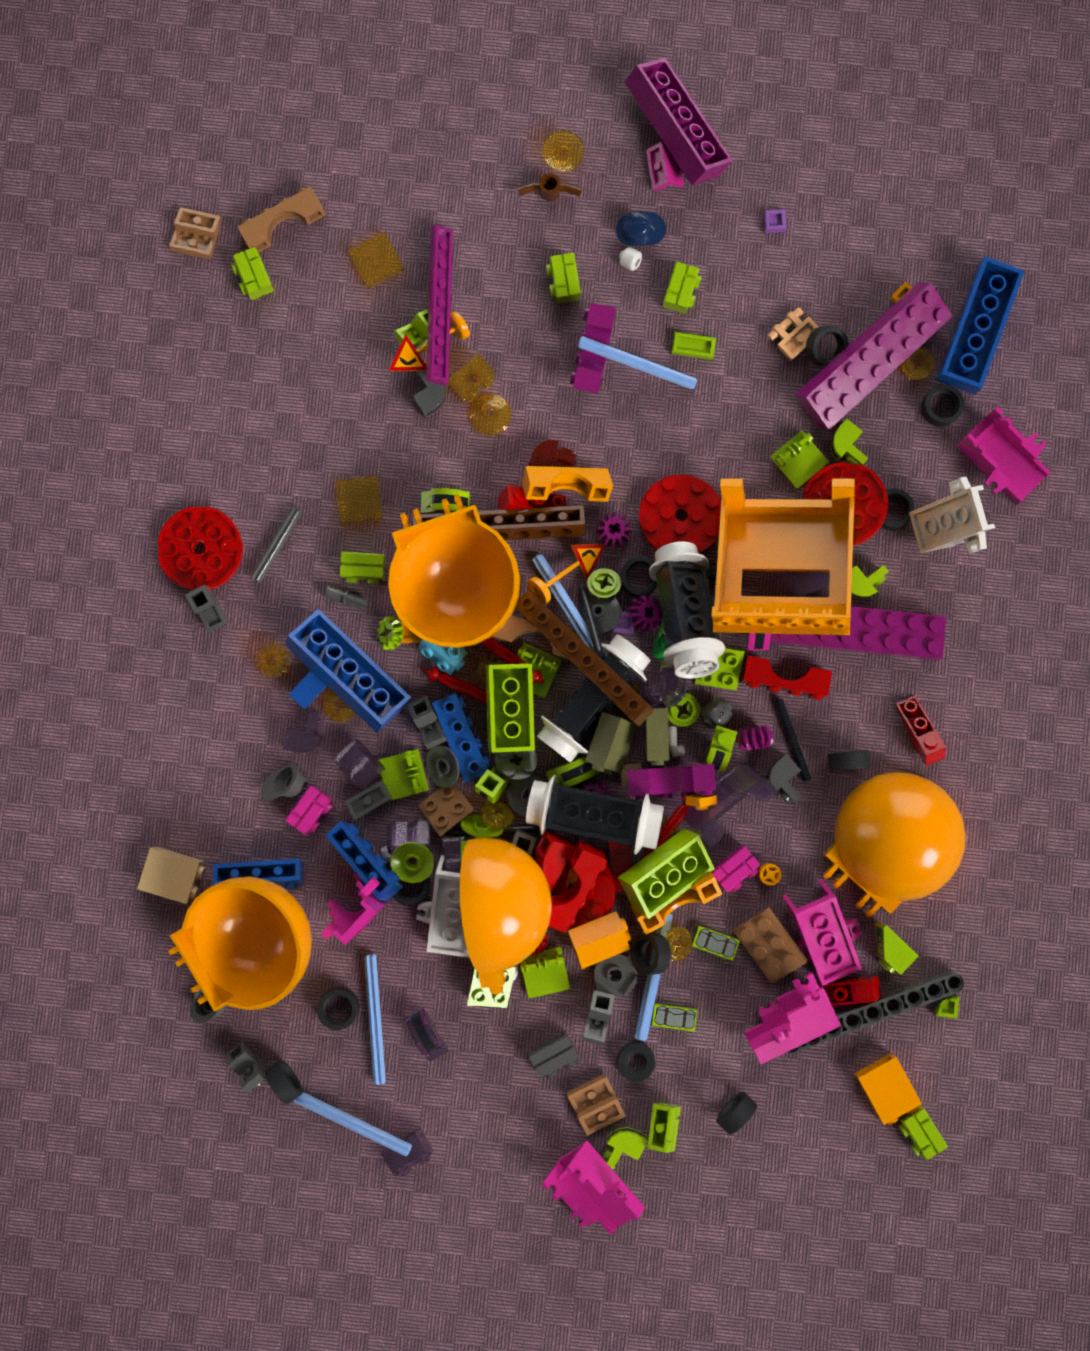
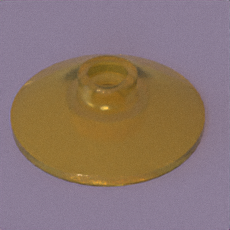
M567 130L556 131L549 135L543 144V158L546 164L553 170L559 172L571 171L583 160L584 145L575 133ZM561 152L567 153L565 157H562L559 154Z
M485 394L478 397L471 405L469 412L470 421L479 433L489 436L497 435L508 427L511 421V409L503 397L496 394ZM487 410H493L494 414L488 416L486 414Z

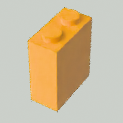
M617 911L568 930L574 952L582 969L630 950L628 941L631 938L628 933V927L624 917L619 918Z
M892 1053L854 1073L874 1112L883 1125L897 1122L901 1115L915 1112L918 1106L922 1104L897 1057Z

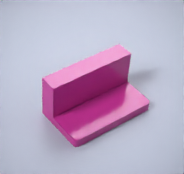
M659 142L648 148L646 154L652 190L660 191L669 185L676 187L684 186L682 170L664 145V142Z

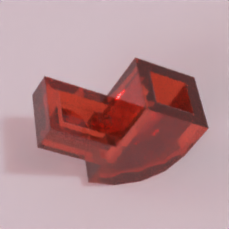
M547 440L535 448L528 466L552 467L553 462L556 461L574 467L576 454H573L574 451L568 448L558 449L559 440Z

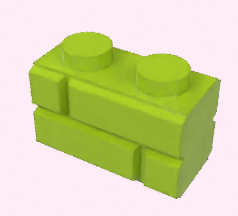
M256 247L232 256L235 263L231 265L235 275H240L242 279L239 285L244 295L248 294L250 299L254 300L274 291Z
M574 253L550 256L549 264H546L547 276L552 277L553 284L549 285L551 298L555 297L557 304L580 300L581 290Z
M675 262L663 301V308L675 310L683 314L687 313L688 308H693L696 296L692 295L694 288L698 289L702 277L698 275V267Z
M341 553L340 577L345 579V583L358 584V580H366V584L379 585V581L385 582V554Z
M662 1102L653 1103L647 1149L664 1153L675 1151L679 1125L678 1116H680L681 1106Z
M921 1105L918 1106L915 1112L911 1114L905 1113L899 1117L901 1122L899 1128L906 1138L908 1136L911 1138L913 1144L910 1146L917 1157L921 1155L925 1160H929L948 1147L926 1110Z

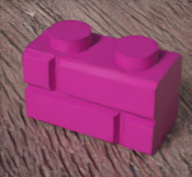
M310 785L285 821L304 835H308L310 832L313 834L321 824L318 822L321 816H327L333 808V805H331L333 799L316 786Z
M741 844L717 864L711 873L727 893L730 890L734 893L743 885L741 883L746 877L750 879L759 872L757 868L760 866V863Z

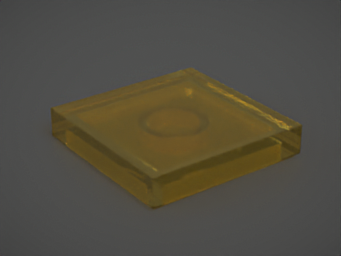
M385 232L348 250L368 289L405 270Z
M378 476L336 481L340 523L383 519Z

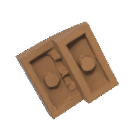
M180 207L174 222L175 231L169 244L170 251L211 260L219 232L221 216Z
M605 1073L566 1092L587 1136L626 1116Z

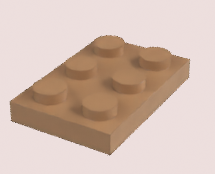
M770 907L733 930L771 984L807 962L804 954Z

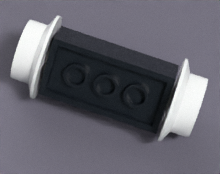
M670 543L662 546L655 552L656 562L649 568L650 578L657 582L668 644L663 658L666 663L674 665L676 676L686 679L700 678L714 673L719 668L718 657L725 651V645L719 640L718 632H713V603L707 577L709 561L705 556L698 554L697 546L693 543Z
M618 634L610 644L601 643L603 651L607 654L606 657L601 659L629 686L634 681V676L646 682L647 679L643 670L651 660L642 651ZM587 677L584 679L581 689L571 695L570 703L566 708H562L557 713L555 723L560 728L544 716H541L544 727L537 735L539 739L570 763L578 753L588 755V751L580 744L583 745L597 728L602 712L608 714L615 705Z
M553 775L548 783L534 781L527 806L526 823L538 825L541 835H544L547 829H553L631 846L635 844L634 854L637 855L642 847L656 849L664 806L652 804L647 793L643 802L557 784V776Z

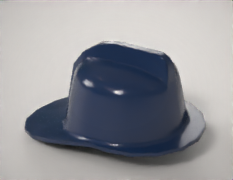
M632 212L624 215L619 220L616 233L619 240L629 246L654 245L664 238L666 225L661 216L656 213Z

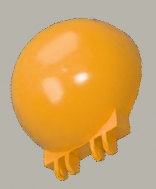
M457 494L454 495V500L458 511L451 513L449 502L447 499H443L441 502L446 515L423 522L420 512L416 508L413 509V516L417 524L410 526L405 512L400 514L404 529L392 533L397 549L390 566L388 582L392 605L405 626L426 642L440 647L452 648L476 645L491 638L506 624L514 612L520 591L518 563L509 544L497 531L481 521L476 505L464 508L460 495Z
M903 772L876 775L862 782L851 791L840 806L835 821L834 843L823 854L832 864L824 872L823 877L828 879L839 869L842 874L835 879L832 886L838 888L849 878L865 892L855 903L858 909L863 907L869 898L874 901L866 910L865 916L871 917L880 907L885 912L891 914L902 901L921 899L938 891L953 877L960 866L965 852L966 832L963 817L956 803L947 792L930 779L913 773Z
M477 838L468 840L462 855L460 869L462 926L467 951L473 967L479 974L481 988H490L492 994L498 995L502 993L505 984L504 970L521 963L542 942L551 918V892L540 866L521 848L500 839Z
M237 877L214 884L195 898L187 910L182 928L170 935L175 947L168 950L170 955L179 952L182 957L175 962L176 966L178 967L186 963L198 984L190 988L192 993L200 989L204 993L197 1000L199 1005L208 1001L214 1012L226 1005L244 1010H255L276 1004L294 990L304 976L311 957L312 934L304 909L286 889L261 878Z

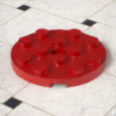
M846 462L828 465L819 470L809 480L803 491L802 500H832V479H855L853 546L862 544L879 531L886 519L888 497L885 486L878 475L864 465Z
M681 474L667 476L654 483L642 498L639 508L641 532L646 541L655 550L674 542H690L697 546L698 554H701L709 549L719 536L721 500L708 483L697 477ZM676 512H686L687 519L679 521L675 517Z
M206 506L189 507L174 514L163 526L157 542L158 560L162 570L174 583L189 590H195L202 585H207L211 590L222 586L234 576L243 556V541L235 523L221 511ZM204 543L206 547L205 553L197 554L195 552L196 545Z
M570 859L562 875L558 878L551 895L566 893L570 889V883L576 882L577 872L573 869ZM608 862L604 871L600 872L597 876L595 887L588 892L583 908H579L576 920L571 927L569 926L568 930L608 915L614 906L617 885L613 870Z

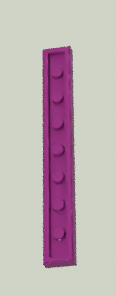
M434 224L431 227L426 381L446 386L449 378L453 230Z

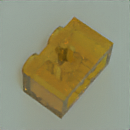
M478 353L448 379V386L463 404L468 401L471 403L479 396L478 392L483 388L488 389L493 385L496 374ZM469 378L476 379L477 382H469Z

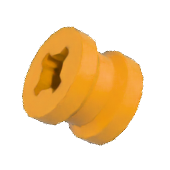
M765 863L758 869V878L766 885L773 886L781 879V871L774 864Z

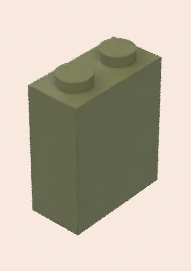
M652 708L654 712L644 721L645 761H650V765H664V761H669L668 708Z
M602 712L585 761L593 764L592 769L609 775H613V772L621 774L637 725L620 717Z

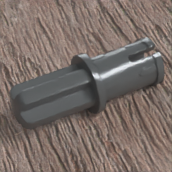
M329 585L325 592L326 599L342 603V606L349 605L360 610H365L367 607L368 599L352 594L350 590L343 591Z

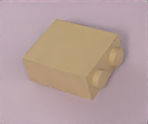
M150 847L137 889L189 904L198 895L199 888H197V884L205 873L204 861L163 848Z

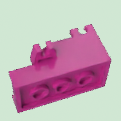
M997 406L956 446L987 476L983 483L985 487H988L990 483L995 484V489L991 491L993 495L1002 491L1017 505L1051 473L1037 459L1046 442L1042 440L1039 445L1035 444L1034 439L1039 436L1037 433L1025 438L1011 424L1013 421L1008 416L1006 418L1002 416L1001 413L1003 411Z
M357 873L353 875L358 881L355 885L361 890L358 895L363 899L360 902L364 907L362 910L349 912L334 898L326 904L332 909L328 914L334 919L321 933L326 940L334 934L346 945L390 901V899L388 901L378 900L372 893L380 884L375 877L365 884Z
M820 879L818 882L823 890L824 897L796 908L787 894L782 896L787 904L788 912L792 917L797 933L801 938L795 943L807 961H811L816 977L823 986L862 969L852 941L863 934L859 927L852 930L855 926H859L855 918L844 921L835 895L825 882Z
M812 972L805 975L808 979L806 984H801L800 979L792 981L795 989L777 997L778 1004L772 1001L769 1003L770 1007L766 1009L763 1006L759 1007V1014L763 1023L744 1031L749 1045L760 1064L768 1062L841 1026L824 988H819Z
M587 1140L560 1157L541 1184L545 1190L549 1189V1186L553 1188L554 1193L551 1194V1197L555 1201L561 1197L573 1211L571 1214L573 1219L576 1216L581 1218L578 1222L580 1227L591 1225L598 1220L610 1235L615 1232L616 1228L633 1218L635 1220L639 1219L645 1209V1206Z

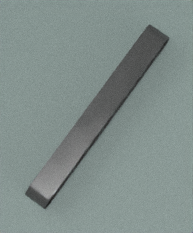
M948 970L882 994V997L876 1002L859 1003L836 1011L835 1014L841 1025L840 1027L787 1053H797L956 994L964 988V979L960 974ZM952 976H955V978H956V983H955V985L952 986V987H949V985H948V980H949V978H951ZM931 984L936 985V991L933 994L928 993V987ZM915 991L916 998L908 1002V994ZM895 999V1007L888 1009L887 1002ZM874 1006L876 1009L875 1014L868 1017L867 1009ZM855 1014L854 1023L847 1024V1016Z

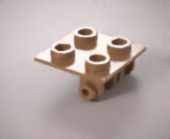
M456 784L446 788L440 787L418 805L440 837L447 834L450 829L457 826L459 822L474 811V807L467 801Z

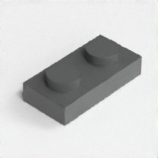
M380 780L344 802L353 819L357 820L393 798L383 780Z

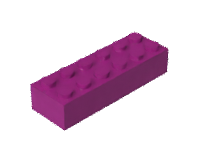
M661 58L636 65L624 83L664 142V145L674 157L687 180L693 186L719 177L733 160L667 59Z

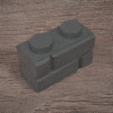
M567 1031L528 1052V1056L540 1079L544 1076L546 1079L553 1077L558 1073L557 1069L563 1066L567 1069L577 1063L576 1059L579 1058V1054Z

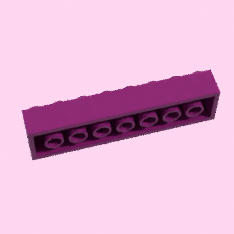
M918 282L795 394L817 427L831 429L953 317L932 283Z
M851 606L850 635L771 633L770 643L938 661L943 659L947 616Z

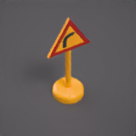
M453 311L450 313V334L453 333L457 338L464 340L470 336L468 326L461 315ZM405 334L388 371H426V364L419 354L427 350V343L416 350Z
M603 544L571 545L577 561L546 583L537 577L530 578L527 581L528 590L546 605L551 600V593L548 587L577 566H580L585 579L588 580L605 546Z

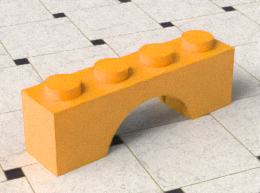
M526 466L522 479L526 500H547L551 492L559 489H569L580 493L588 501L608 502L613 488L608 468Z
M710 872L650 919L635 912L632 905L630 907L645 935L664 926L667 916L677 907L691 902L705 904L722 895V892L715 877Z

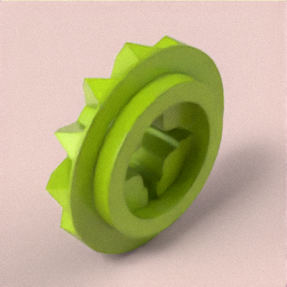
M598 569L588 577L587 588L591 595L597 596L598 599L606 598L608 600L611 596L616 597L617 592L621 589V579L611 569ZM607 579L608 586L601 589V584Z
M394 616L384 617L383 621H379L380 627L376 629L378 631L376 639L379 640V646H382L384 650H394L402 641L403 626L400 620Z
M679 693L673 695L668 702L677 697ZM683 693L676 703L669 706L666 705V708H668V719L674 725L680 727L693 724L700 714V705L697 699L688 693ZM688 702L686 710L691 715L683 713L678 718L679 709H677L675 704L683 706Z

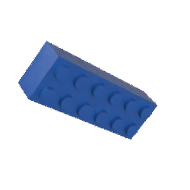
M986 256L979 262L935 381L951 385L973 395L982 389L1023 278L1024 270Z
M319 609L288 635L285 646L376 733L382 730L408 704L411 697Z

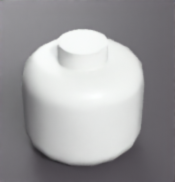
M627 247L624 251L622 250L619 255L620 265L630 271H635L642 261L641 252L632 247Z

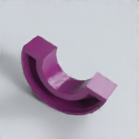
M590 303V308H585L583 320L587 321L586 330L581 331L580 337L584 336L609 346L616 308ZM584 349L581 352H577L575 364L578 365L576 372L572 371L570 384H573V388L598 393L606 357Z
M714 764L627 770L629 796H635V800H644L646 793L649 795L659 794L660 798H672V793H681V797H685L693 792L700 791V796L713 795V791L716 790Z

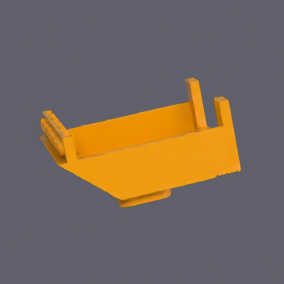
M721 479L722 500L715 606L712 607L713 632L850 635L855 479H832V500L745 499L743 479ZM743 571L830 572L829 597L742 596Z

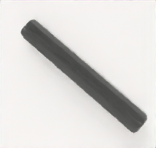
M291 507L252 572L251 578L259 583L262 582L298 522L302 512L296 507Z

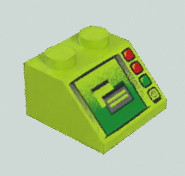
M879 921L874 923L875 955L880 958L878 963L893 974L895 971L901 975L919 955L886 924Z

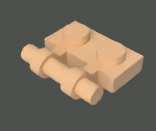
M799 307L793 312L790 311L786 315V319L772 327V331L767 335L770 341H774L777 337L781 338L782 341L777 347L790 361L806 349V341L810 333L818 328V325L809 316L803 322L800 320L799 317L803 314V311ZM791 324L794 325L796 328L788 334L785 330Z

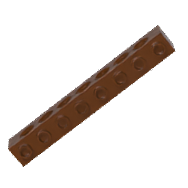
M584 505L478 511L481 521L497 531L504 540L585 536ZM434 513L420 515L422 521L425 522L446 514ZM413 516V525H416L417 523Z
M529 590L517 601L515 608L638 727L654 712L652 707Z

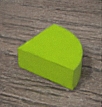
M949 996L941 1000L935 1008L934 1015L957 1019L959 996Z

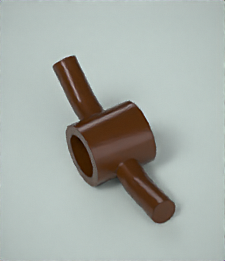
M553 173L543 175L539 183H530L517 188L519 196L531 192H540V196L545 201L556 200L560 192H568L579 197L582 193V188L568 183H560L558 176ZM551 184L555 186V189L546 190L544 187Z

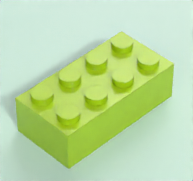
M532 663L485 665L488 751L491 753L535 751Z
M684 828L620 875L618 879L634 911L650 919L715 868L699 834Z

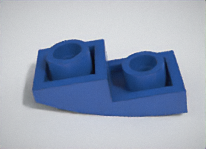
M310 671L292 690L289 696L301 707L307 709L314 699L326 689L327 685Z

